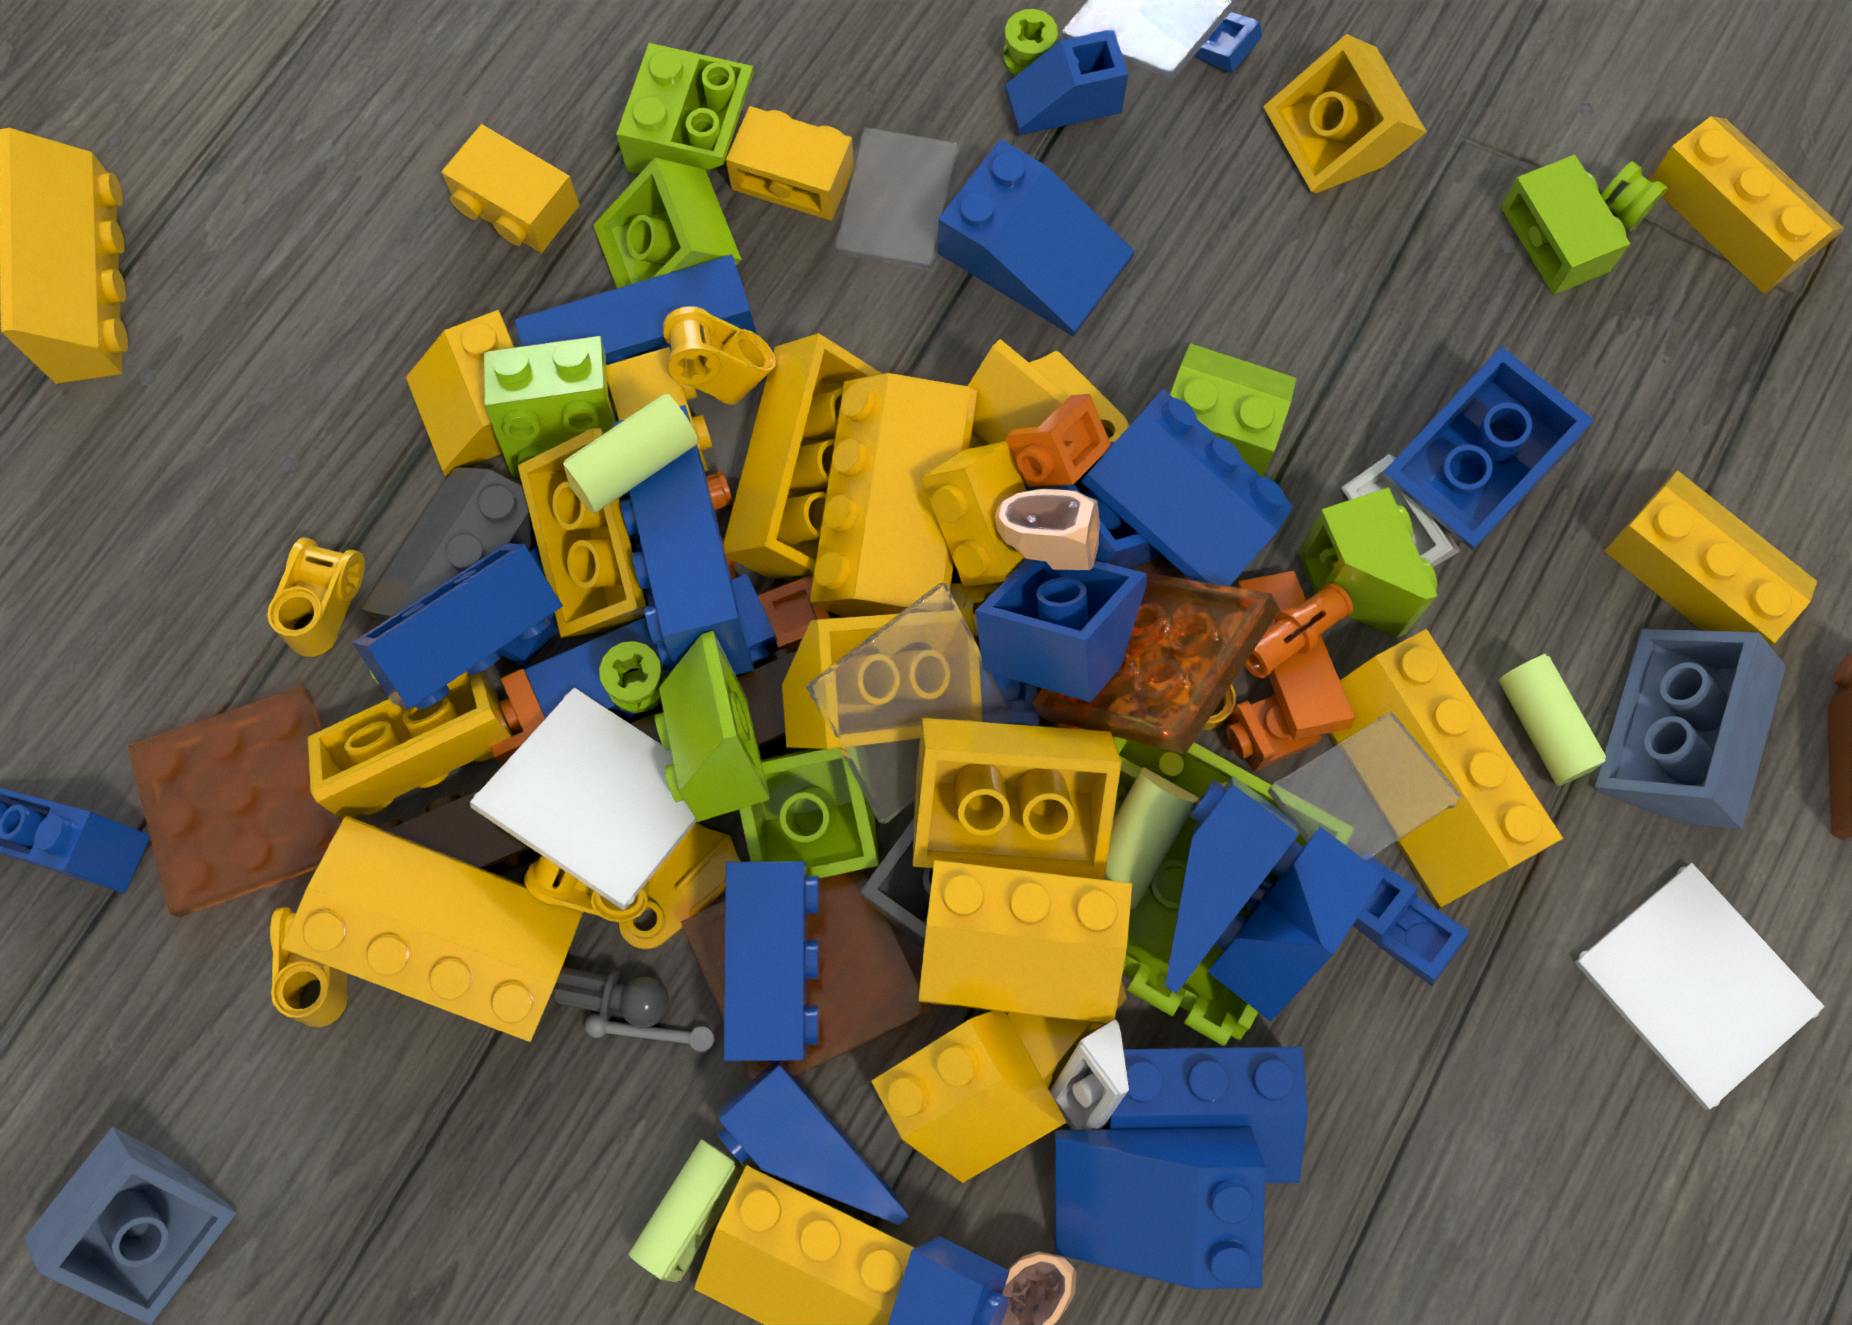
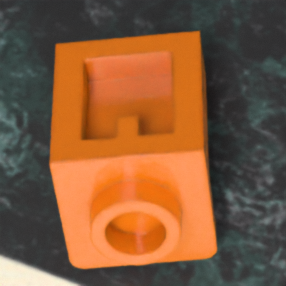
M1090 394L1071 395L1039 427L1013 429L1006 436V441L1024 482L1029 487L1073 485L1111 447Z
M524 669L501 678L509 698L499 703L512 732L516 734L490 747L495 759L501 766L508 761L545 720Z
M1272 695L1252 705L1248 700L1236 705L1228 718L1230 726L1226 728L1227 737L1233 751L1239 759L1247 758L1253 772L1315 746L1322 739L1321 735L1293 740L1276 695Z

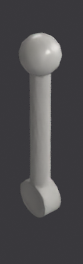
M600 1013L590 1015L585 1022V1031L592 1038H601L607 1033L690 1044L695 1051L700 1053L711 1050L715 1043L713 1032L704 1026L697 1027L692 1032L652 1026L637 1027L629 1023L602 1020Z

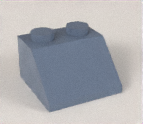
M112 1126L26 1234L24 1241L39 1274L139 1321L152 1325L237 1212L231 1205L168 1156Z

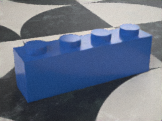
M732 254L514 319L522 347L601 336L606 354V365L670 347L671 350V345L667 343L663 336V321L669 313L682 307L704 309L723 321L757 334Z
M746 573L733 579L732 583L753 667L756 669L762 666L761 662L764 658L778 651L777 638ZM646 617L525 669L545 719L573 688L587 695L623 720L628 719L630 723L652 714L651 709L641 713L621 710L612 702L609 694H607L600 681L599 667L605 654L612 647L622 642L636 641L646 644L655 651L661 662L657 644L652 642ZM638 668L630 669L627 672L636 671ZM674 668L664 670L667 677Z

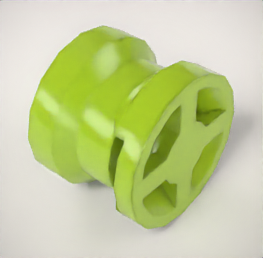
M1024 9L1016 12L1008 19L1005 26V46L1003 49L1004 64L1008 71L1017 76L1057 43V24L1046 12L1037 9Z
M1631 161L1611 181L1601 194V197L1609 210L1620 218L1625 230L1631 232L1657 204L1668 187L1660 181H1649L1642 175V167ZM1626 183H1629V184L1623 189V191H1622L1618 196H1616V194L1621 190V188H1622Z
M630 641L622 642L612 647L605 654L599 667L600 681L616 706L627 712L641 713L659 704L661 701L659 687L665 681L667 675L655 651L646 644ZM638 668L636 671L627 672L630 669Z

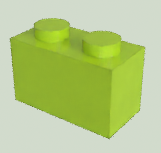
M1575 154L1517 177L1500 206L1553 295L1611 272L1631 244L1626 237L1623 223L1620 219L1613 216L1599 193L1595 178L1585 171Z

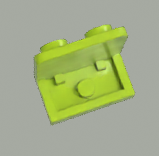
M601 336L484 352V406L513 477L521 479L517 465L591 428H601L604 434L614 428L616 420L608 397L606 354Z

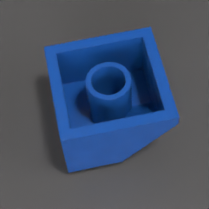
M1026 559L976 610L983 671L1091 703L1121 668L1147 586V573L1096 560L1094 567L1090 570H1053L1045 561Z
M1322 827L1318 828L1304 846H1301L1295 840L1271 870L1272 873L1278 876L1273 882L1268 877L1263 880L1243 906L1250 911L1248 916L1244 918L1238 913L1215 943L1223 951L1208 970V973L1269 1021H1272L1334 955L1384 877L1383 873Z

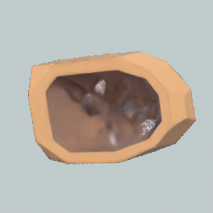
M1038 489L1017 493L1004 500L997 508L995 515L997 531L1006 544L1013 546L1026 559L1045 561L1053 570H1090L1094 567L1099 546L1100 530L1098 502L1077 491Z
M1040 1251L1022 1256L1007 1269L1010 1272L1003 1295L1008 1297L1009 1302L1001 1325H1054L1066 1311L1075 1295L1076 1270L1063 1256Z

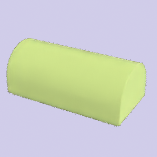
M668 393L666 395L663 394L564 460L563 465L570 488L592 514H595L696 446L698 438L688 418Z
M1543 654L1498 679L1499 684L1556 786L1564 785L1591 773L1606 761L1605 753L1549 656Z
M1145 767L1141 769L1113 820L1105 879H1100L1132 883L1130 909H1136L1189 817L1191 810L1198 801V797Z
M701 1139L628 1255L660 1280L681 1281L724 1212L745 1166Z

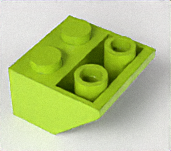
M648 43L616 133L626 170L640 174L654 158L703 168L706 171L723 165L754 75L753 66Z
M1389 487L1321 509L1297 552L1315 594L1321 591V588L1326 584H1338L1347 592L1353 603V612L1348 617L1395 638L1406 635L1438 596L1436 593L1437 578L1435 571L1426 558L1420 557L1412 540L1413 526L1411 518L1404 506L1396 504Z

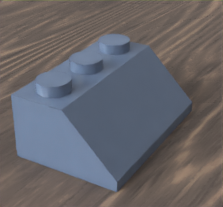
M1642 629L1605 751L1606 761L1601 765L1595 788L1600 793L1680 823L1742 830L1786 665L1759 632Z

